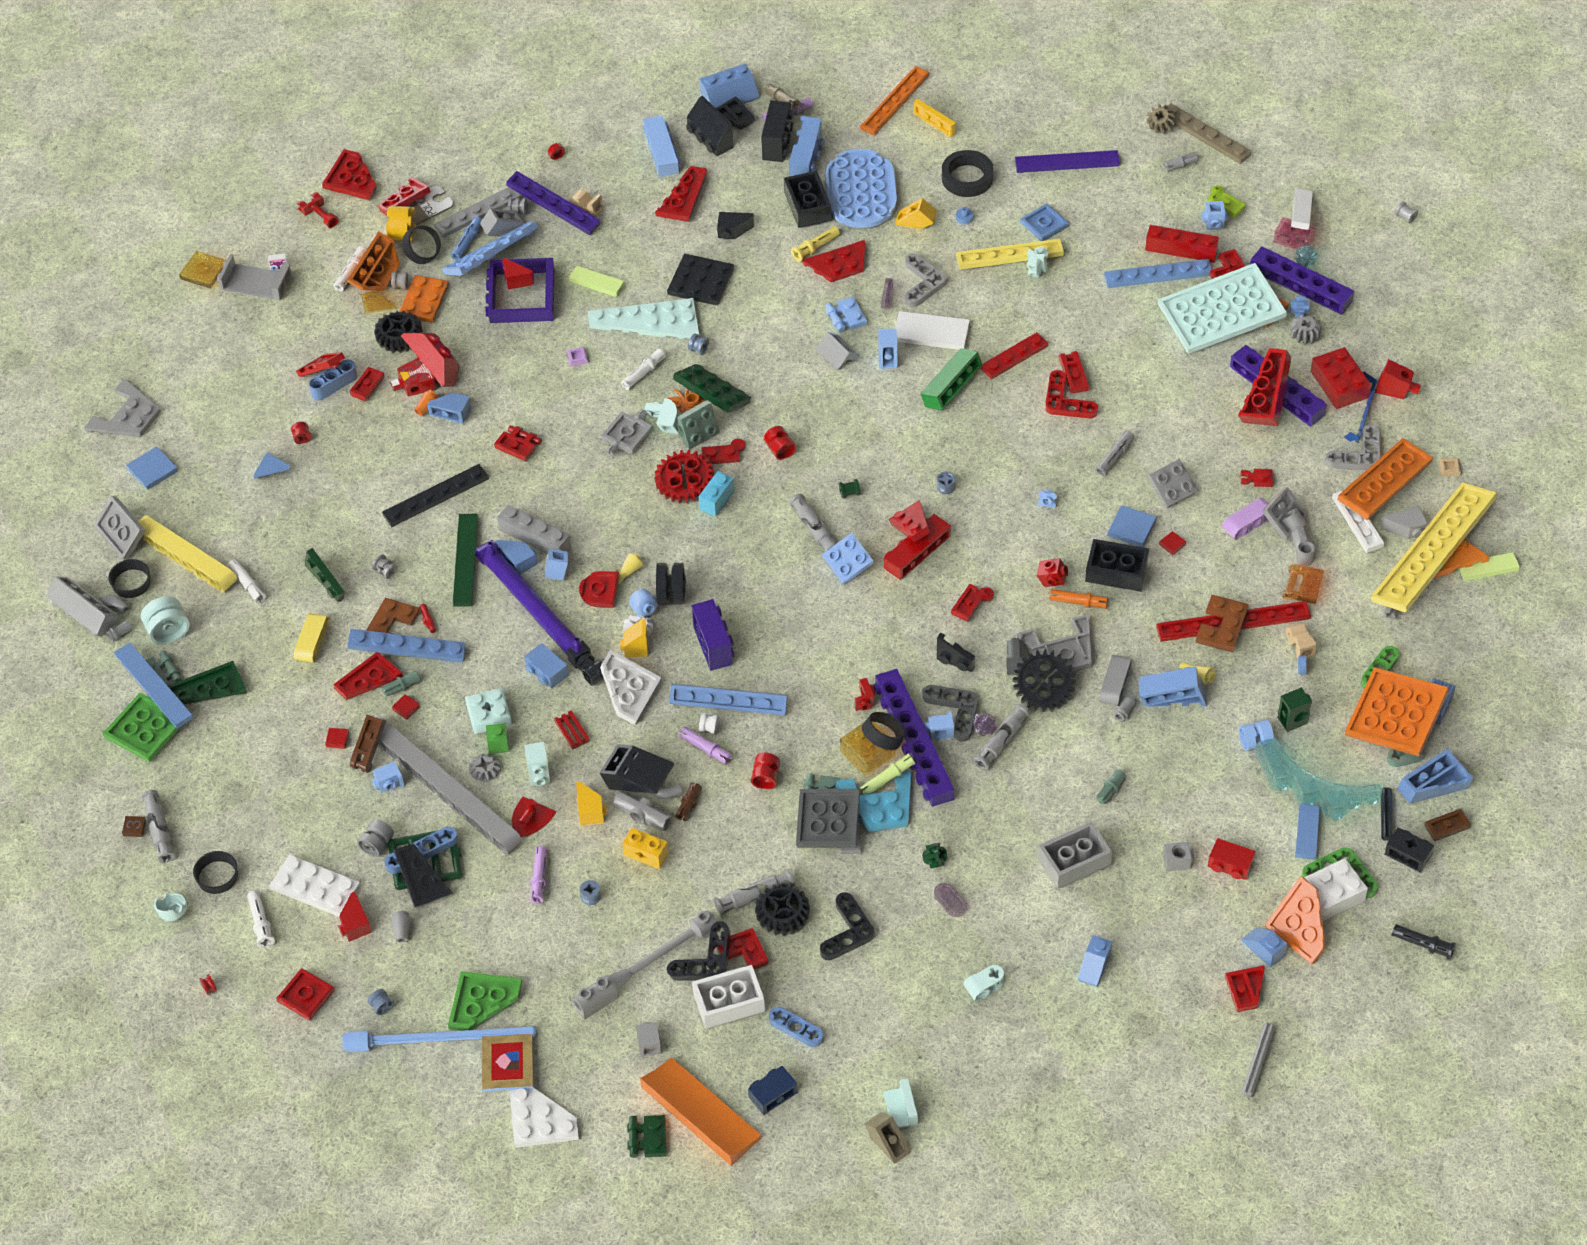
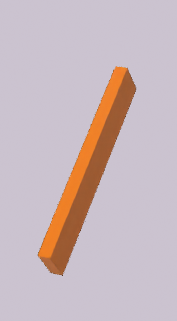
M915 66L860 125V129L875 136L928 78L929 72Z

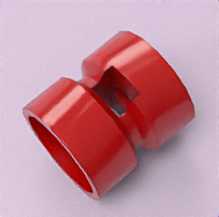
M774 426L765 433L763 440L777 460H784L795 453L796 445L783 426Z
M771 753L757 754L754 761L751 783L756 788L773 789L777 782L780 759Z

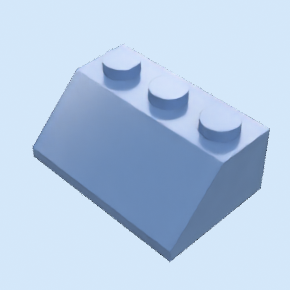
M746 63L699 79L701 95L715 108L735 96L743 104L760 98L753 75Z

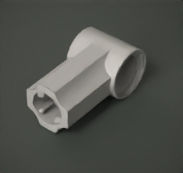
M1303 527L1296 528V530L1291 532L1297 554L1296 561L1301 566H1309L1313 563L1315 546L1311 543L1308 530H1305Z

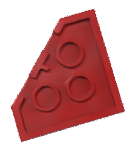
M343 149L322 183L323 189L369 201L377 189L376 183L372 179L367 166L362 161L360 153Z

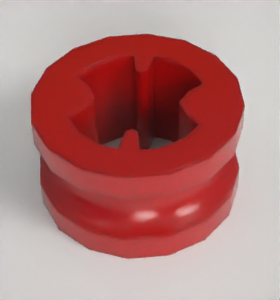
M209 974L204 979L202 977L199 978L207 995L210 994V991H217Z

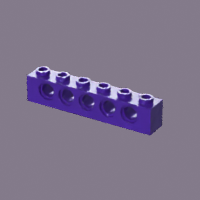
M1263 246L1251 258L1250 265L1256 263L1264 278L1301 296H1305L1342 315L1353 302L1354 290Z
M1245 345L1231 355L1230 368L1253 384L1254 379L1257 378L1260 372L1259 369L1264 357L1258 354L1256 350ZM1288 376L1282 406L1311 427L1326 415L1327 404L1311 393L1309 389L1304 388L1295 379Z

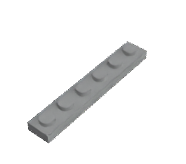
M508 187L434 223V227L445 238L469 226L475 216L483 219L490 208L503 209L508 206L509 198L514 200L521 198L522 200L524 196Z

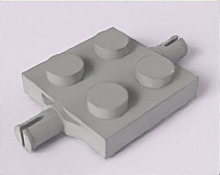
M641 409L636 416L621 412L601 436L603 441L611 444L606 450L609 455L612 456L617 449L633 454L652 432V425L642 420L647 415L645 410Z

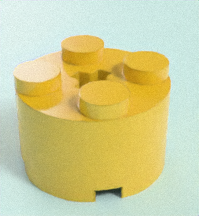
M388 207L387 217L389 218L388 222H386L388 237L394 241H402L404 234L409 229L416 227V223L412 222V218L415 216L414 207ZM413 232L411 234L410 241H413Z

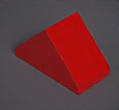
M506 258L502 259L508 290L532 286L535 283L532 270Z

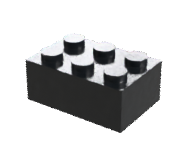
M770 100L761 135L762 160L783 162L784 156H787V144H790L791 141L790 132H793L794 122H791L794 112L791 110V102Z
M817 170L784 178V193L798 228L832 221L831 204Z
M1093 539L1086 567L1085 582L1142 592L1150 548Z

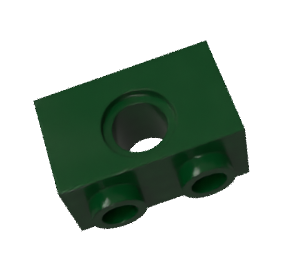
M1302 687L1281 695L1277 718L1287 732L1308 724L1312 699L1308 693H1305Z

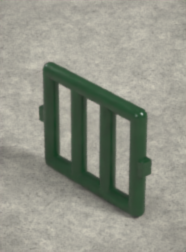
M436 831L390 839L388 842L389 854L397 849L396 846L409 845ZM433 842L429 843L430 849H433L436 846V844ZM457 843L450 847L454 872L442 874L439 853L431 857L433 870L441 877L443 882L460 879L463 876L460 857H462L461 849ZM401 872L393 874L395 889H407L405 882L402 881Z

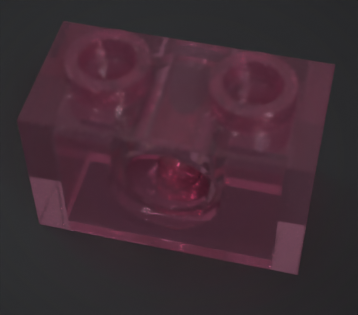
M1282 217L1275 230L1273 242L1307 253L1314 240L1316 228L1309 226L1308 230L1291 226V219Z

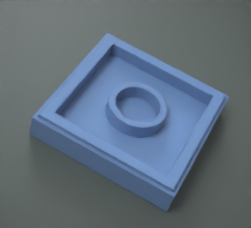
M1048 204L1020 218V223L1040 241H1045L1069 227V223Z
M157 446L126 465L129 472L147 490L178 472L177 467Z
M1121 505L1107 536L1143 547L1156 522V516Z

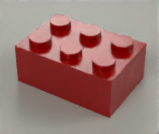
M1345 347L1312 358L1310 372L1336 409L1368 399L1371 384Z

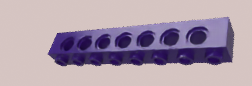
M898 669L875 675L873 686L875 694H879L881 697L882 709H886L889 715L900 721L905 729V735L901 744L902 752L904 755L909 753L915 762V765H912L910 769L915 770L917 784L919 786L922 785L924 789L922 792L925 801H929L932 807L953 801V785Z

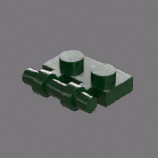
M665 1115L644 1116V1124L638 1123L637 1116H630L629 1123L627 1124V1132L629 1133L627 1149L629 1150L630 1157H638V1150H644L645 1158L666 1157ZM638 1133H644V1141L638 1140Z

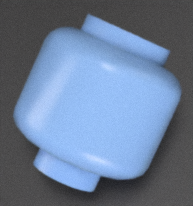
M646 589L635 591L629 601L630 607L639 616L645 617L652 615L658 604L656 598Z

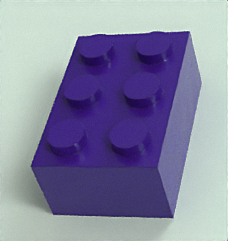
M714 599L691 605L693 628L710 671L732 665V658L735 657L732 648L734 643L732 636L726 632L728 631L726 621L721 619L722 612L720 606H716Z

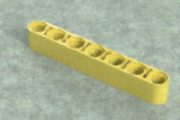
M144 515L138 521L146 530L141 540L150 546L153 545V548L161 553H166L167 557L176 563H181L182 567L190 572L193 571V574L202 580H207V583L216 589H221L222 593L237 581V576L232 570L151 517Z

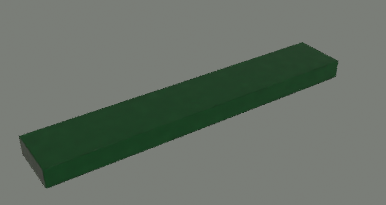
M477 513L459 514L453 607L472 606L478 526Z

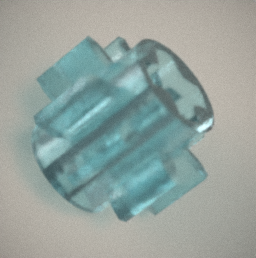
M1303 245L1302 248H1297L1294 257L1296 262L1304 267H1308L1309 263L1314 265L1315 257L1317 256L1315 249L1310 245Z

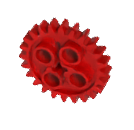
M688 449L687 453L680 450L678 455L674 451L672 457L667 454V460L661 459L662 465L657 464V470L655 471L654 480L660 495L664 494L665 499L671 497V502L678 499L679 504L682 500L688 503L689 499L695 502V497H699L714 476L712 463H709L708 458L704 459V454L698 456L697 451L691 454L690 449ZM682 464H685L687 489H684Z

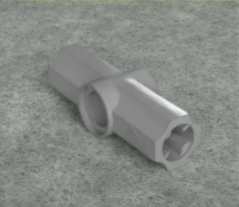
M623 790L618 791L615 795L613 806L628 813L634 821L638 820L640 824L647 823L662 832L666 831L670 826L672 816L656 808L649 799L643 797L638 799Z

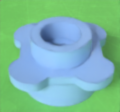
M1051 490L1039 492L1040 500H1038V505L1050 508L1056 507V493Z

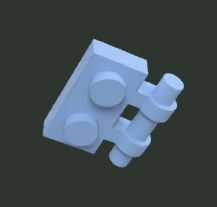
M854 297L837 301V307L833 306L832 303H827L825 306L828 316L832 318V323L839 332L845 331L844 326L848 325L850 330L867 325V320Z

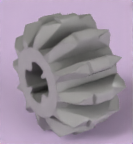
M1308 314L1306 317L1300 315L1299 318H1294L1290 328L1292 339H1296L1297 343L1303 341L1304 345L1307 341L1310 344L1313 341H1317L1321 334L1320 321L1315 320V316L1308 317Z

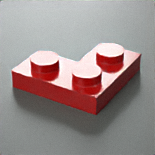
M1232 249L1219 253L1218 259L1223 267L1210 270L1209 275L1211 279L1246 266L1237 251Z
M753 928L730 936L728 960L742 955L746 965H752L754 970L769 964L768 958ZM716 947L719 954L723 952L724 947Z

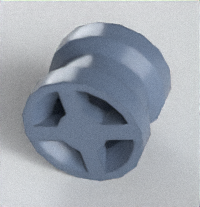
M694 333L689 340L688 349L703 355L708 348L709 339L706 337L701 338L698 334Z
M947 471L941 472L937 476V490L942 494L952 493L955 490V475Z
M588 880L581 884L580 894L582 902L587 905L597 904L601 899L599 884L593 880Z
M384 989L376 990L368 998L369 1005L374 1007L377 1015L385 1014L394 1006V1001L387 997V992Z

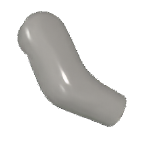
M116 595L96 597L108 608L114 607L123 613L129 610L130 606Z
M680 784L672 787L661 786L657 794H650L666 800L681 795L682 789Z

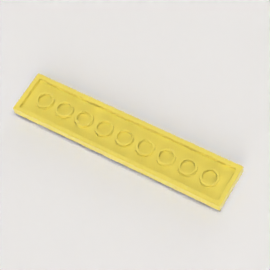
M1462 482L1371 595L1372 602L1407 612L1496 500L1497 493Z

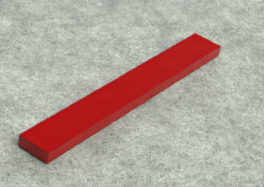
M1306 601L1249 609L1241 630L1311 619V614ZM1209 615L1156 623V629L1160 642L1197 636L1201 623L1220 628L1223 618Z

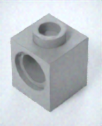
M1188 842L1164 844L1163 857L1166 871L1187 870L1191 868V862H1194L1193 849L1190 850Z
M645 1022L641 1025H636L640 1057L661 1054L657 1022Z

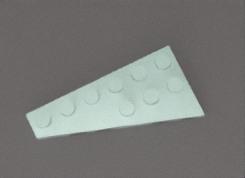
M693 298L588 311L589 326L594 329L610 331L615 329L627 333L631 331L638 332V334L660 337L673 336L678 339H690L694 333L699 335Z

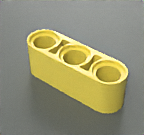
M313 613L307 615L295 647V660L315 663L316 660L314 659L317 658L321 648L320 642H323L327 632L325 629L329 626V616Z

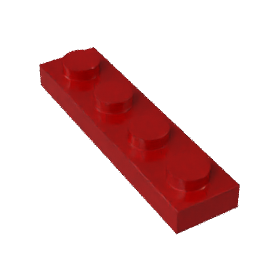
M1036 332L984 362L980 369L992 380L1048 347V342Z

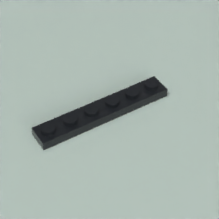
M477 464L382 511V515L392 528L488 480V475L481 465Z

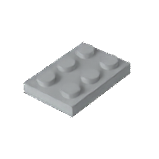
M116 496L110 497L94 524V527L123 560L129 559L146 531Z

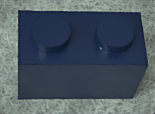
M783 1066L772 1069L764 1078L754 1081L748 1088L749 1099L763 1115L798 1093L797 1082Z

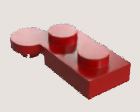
M737 438L732 440L731 445L701 447L702 454H704V459L708 458L709 463L712 464L740 462L739 452L745 449V441Z
M969 584L951 609V615L968 622L982 601L993 599L994 591L989 587L978 590L977 586Z

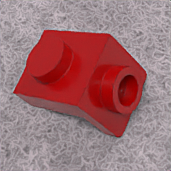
M867 678L859 680L862 696L854 699L856 711H865L874 706L875 689L873 684H869Z

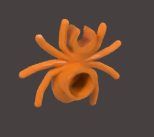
M674 389L680 397H668L682 411V414L705 401L704 398L696 393H689V389L686 390L685 396L679 390Z

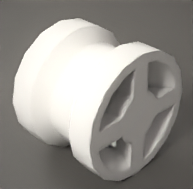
M702 713L699 732L709 731L715 735L719 724V716H708L707 713Z

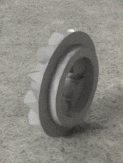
M480 753L478 757H473L472 762L469 763V772L478 781L494 779L499 774L501 768L500 761H498L496 756H491L489 753L487 755ZM482 762L487 765V771L483 769Z

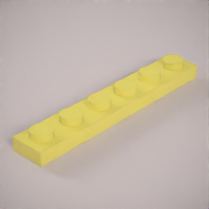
M1053 239L956 252L959 270L1028 261V250L1034 251L1037 247L1046 248L1048 258L1063 256L1064 251L1061 240Z

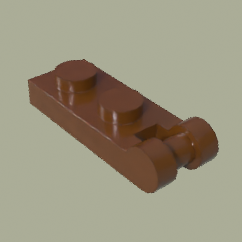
M366 715L350 760L351 768H360L361 771L366 773L371 771L372 761L386 724L385 720Z

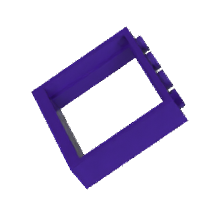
M553 258L508 259L532 270L533 273H546L545 307L495 309L497 275H504L502 260H490V269H487V278L489 280H486V290L489 291V293H486V304L488 306H485V316L489 317L490 323L554 320L555 268Z

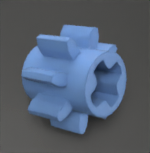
M1296 296V300L1291 299L1290 313H1295V317L1300 315L1304 317V314H1309L1310 301L1305 300V296Z

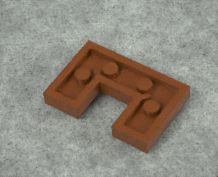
M1211 594L1206 614L1221 617L1223 621L1220 628L1201 623L1196 643L1233 653L1249 604Z
M385 597L366 631L390 633L388 631L394 621L412 626L420 613V608Z

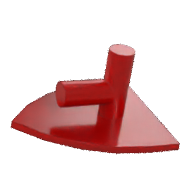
M522 796L513 811L512 828L520 837L529 836L544 828L557 811L541 805L533 799Z

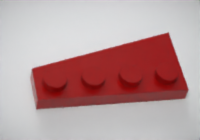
M690 166L681 177L680 183L671 190L670 196L664 199L663 205L657 208L655 211L656 216L689 222L707 176V168Z

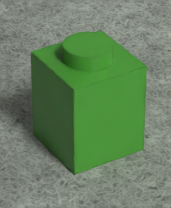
M506 724L486 725L489 754L509 752Z

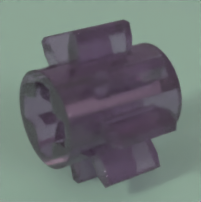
M987 712L983 714L977 713L972 719L973 724H975L973 729L982 736L988 733L992 735L997 728L995 726L996 719Z

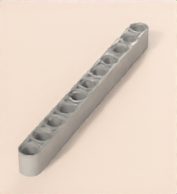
M379 715L376 717V718L385 720L383 717H381V716H379ZM386 721L378 744L380 748H384V751L394 760L397 759V762L407 771L410 770V773L420 782L423 781V784L433 793L436 792V796L447 805L450 804L449 807L457 814L463 815V819L471 826H476V830L485 838H490V842L499 850H504V854L507 855L522 842L520 835L510 825Z

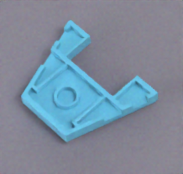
M911 770L901 773L902 776H897L893 779L896 787L894 791L860 795L859 820L868 832L901 828L908 825ZM854 778L838 780L835 784L837 789H857Z

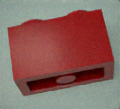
M1217 838L1209 856L1208 867L1215 872L1227 873L1235 879L1246 880L1254 863L1256 851Z

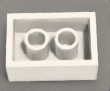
M1345 858L1304 877L1319 889L1323 921L1364 902L1366 899L1368 888Z
M752 965L692 982L693 995L705 1029L765 1012L764 997Z

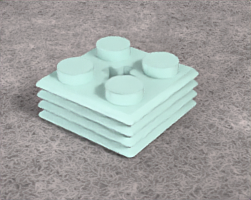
M503 688L465 697L475 734L486 732V725L505 723L506 726L512 725Z

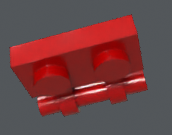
M510 425L508 427V432L510 433L504 431L496 440L494 446L496 449L526 462L535 451V444L540 445L542 439L537 437V434L523 431L521 427Z

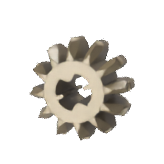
M1158 104L1157 109L1152 107L1153 112H1148L1147 114L1149 117L1147 118L1149 128L1151 130L1154 129L1155 133L1161 130L1164 134L1165 129L1171 131L1170 126H1175L1174 120L1176 119L1173 109H1168L1166 104L1163 107Z

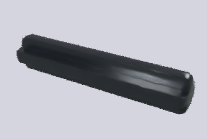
M1383 787L1381 789V838L1384 841H1389L1393 835L1392 789Z

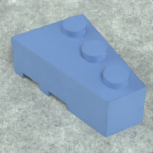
M801 115V130H798L796 134L799 138L797 143L794 144L791 153L789 175L794 176L815 171V161L819 160L820 148L823 149L824 146L820 118Z
M1196 666L1139 677L1140 698L1145 707L1170 706V703H1182V706H1189V703H1201V706H1207L1205 686Z
M1446 749L1403 777L1397 789L1411 804L1468 789L1474 778L1449 749Z

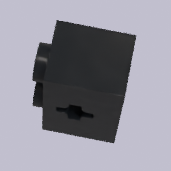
M1397 827L1386 845L1384 855L1421 873L1432 856L1434 845L1407 830Z

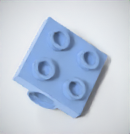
M853 533L822 554V557L843 585L874 564V561Z

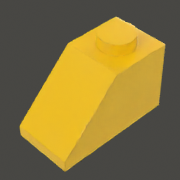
M921 198L898 211L895 224L923 229L934 223L937 210Z
M641 619L624 631V639H620V648L624 650L625 657H648L646 619Z
M576 782L580 825L604 823L603 816L607 815L606 803L602 804L601 795L582 782Z

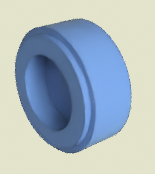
M1306 655L1298 656L1299 675L1307 674Z

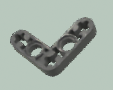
M936 685L925 686L922 690L924 702L958 708L954 724V738L960 742L969 740L978 706L977 694L972 691ZM930 692L934 693L932 697L928 696ZM947 695H953L955 699L953 701H948L945 699V697ZM968 698L972 699L970 703H967ZM962 714H969L971 718L964 720L960 716ZM962 725L965 726L964 734H960Z

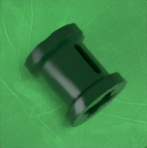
M854 479L853 482L838 483L842 499L848 495H860V486L857 479Z

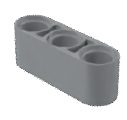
M1112 655L1101 688L1099 702L1119 706L1118 702L1121 700L1124 690L1123 686L1126 684L1129 674L1128 670L1131 668V658Z

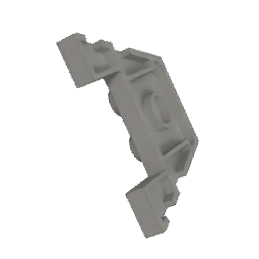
M123 379L116 387L115 393L128 398L110 422L93 416L84 427L86 432L98 431L103 434L117 433L118 435L141 437L160 413L159 407L127 380Z
M1089 614L1072 618V625L1077 633L1076 635L1041 644L1034 629L1017 634V638L1024 641V646L1034 656H1036V650L1043 654L1044 649L1047 650L1049 655L1054 650L1055 657L1061 653V660L1068 659L1066 666H1073L1069 672L1091 667ZM1042 664L1047 670L1050 669L1047 664Z

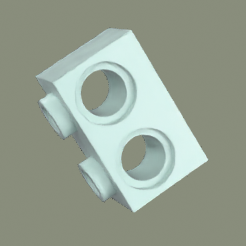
M544 742L524 745L531 786H543L546 783H550Z

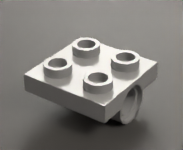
M1180 459L1147 476L1165 508L1198 491Z
M1288 486L1283 487L1262 510L1277 533L1284 540L1288 539L1291 536V532L1296 530V528L1304 527L1306 525L1305 519L1309 516Z

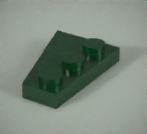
M311 548L306 551L305 566L325 587L331 598H334L337 602L344 599L345 591L315 550Z

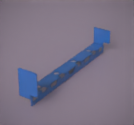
M1365 371L1363 374L1372 383L1371 393L1362 416L1363 420H1361L1359 433L1355 435L1350 432L1344 436L1350 442L1354 440L1358 443L1361 438L1377 384V380Z

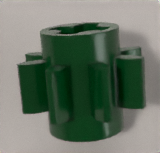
M940 843L926 845L927 850H924L922 854L924 863L930 864L931 869L944 866V861L947 860L946 849L940 847Z

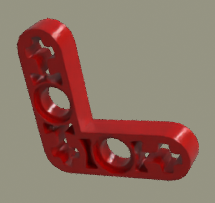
M1061 370L1052 371L1049 376L1045 402L1046 412L1060 416L1095 418L1098 414L1097 403L1063 398L1066 374ZM1056 377H1060L1059 384H1055ZM1057 390L1060 394L1053 395L1051 392ZM1052 401H1056L1055 407H1051ZM1074 406L1076 410L1071 411L1067 407Z

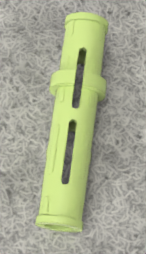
M909 753L896 763L892 762L889 764V768L863 786H860L859 788L863 794L874 793L895 777L902 776V772L915 765Z

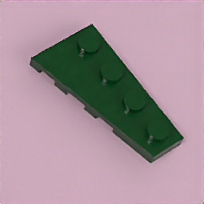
M234 661L168 685L170 690L183 704L247 693Z

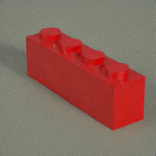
M1150 224L1146 236L1145 251L1195 260L1209 259V262L1215 263L1219 236Z
M936 514L926 518L930 533L916 542L907 537L901 540L892 551H888L883 558L884 569L900 581L951 536V525Z

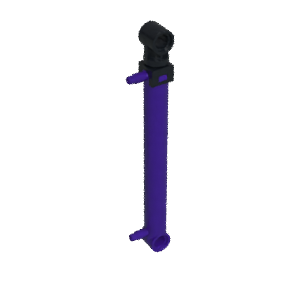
M490 540L476 548L475 554L478 560L483 565H487L568 656V661L575 669L579 668L582 671L585 680L591 686L603 680L604 677L600 668L603 662L601 660L595 661L587 644L583 640L580 641L500 553L496 543Z

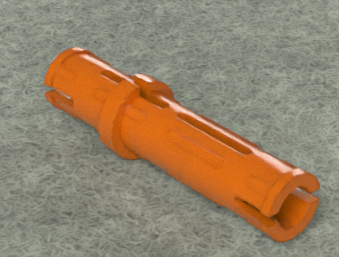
M1051 588L1050 593L1058 596L1050 595V601L1080 604L1088 608L1094 606L1107 609V603L1100 602H1108L1107 596L1091 595L1089 592L1082 594Z

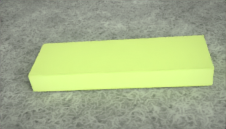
M576 266L569 276V282L617 297L624 286L623 280L580 266Z
M1512 552L1489 557V562L1482 563L1480 561L1474 563L1471 567L1466 568L1464 566L1459 568L1464 581L1519 571L1520 566Z

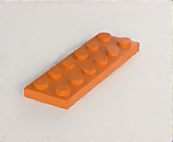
M1402 438L1343 490L1337 500L1368 520L1432 462L1433 457Z

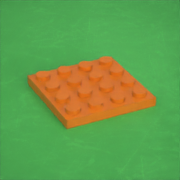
M1374 667L1347 725L1345 735L1420 757L1449 693V689L1446 686Z

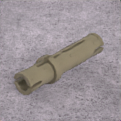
M773 84L767 85L770 89L765 87L766 94L771 95L774 100L791 102L793 110L799 109L795 105L801 106V102L798 99L785 93L782 88L775 87Z

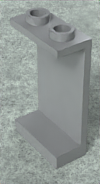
M230 254L228 259L224 261L221 273L217 276V283H219L220 290L281 300L292 273L290 264L286 263L282 264L279 271L235 264L234 255Z

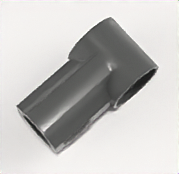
M1012 638L1007 641V675H1015L1014 670H1020L1017 667V663L1024 664L1022 662V657H1024V641L1019 638Z

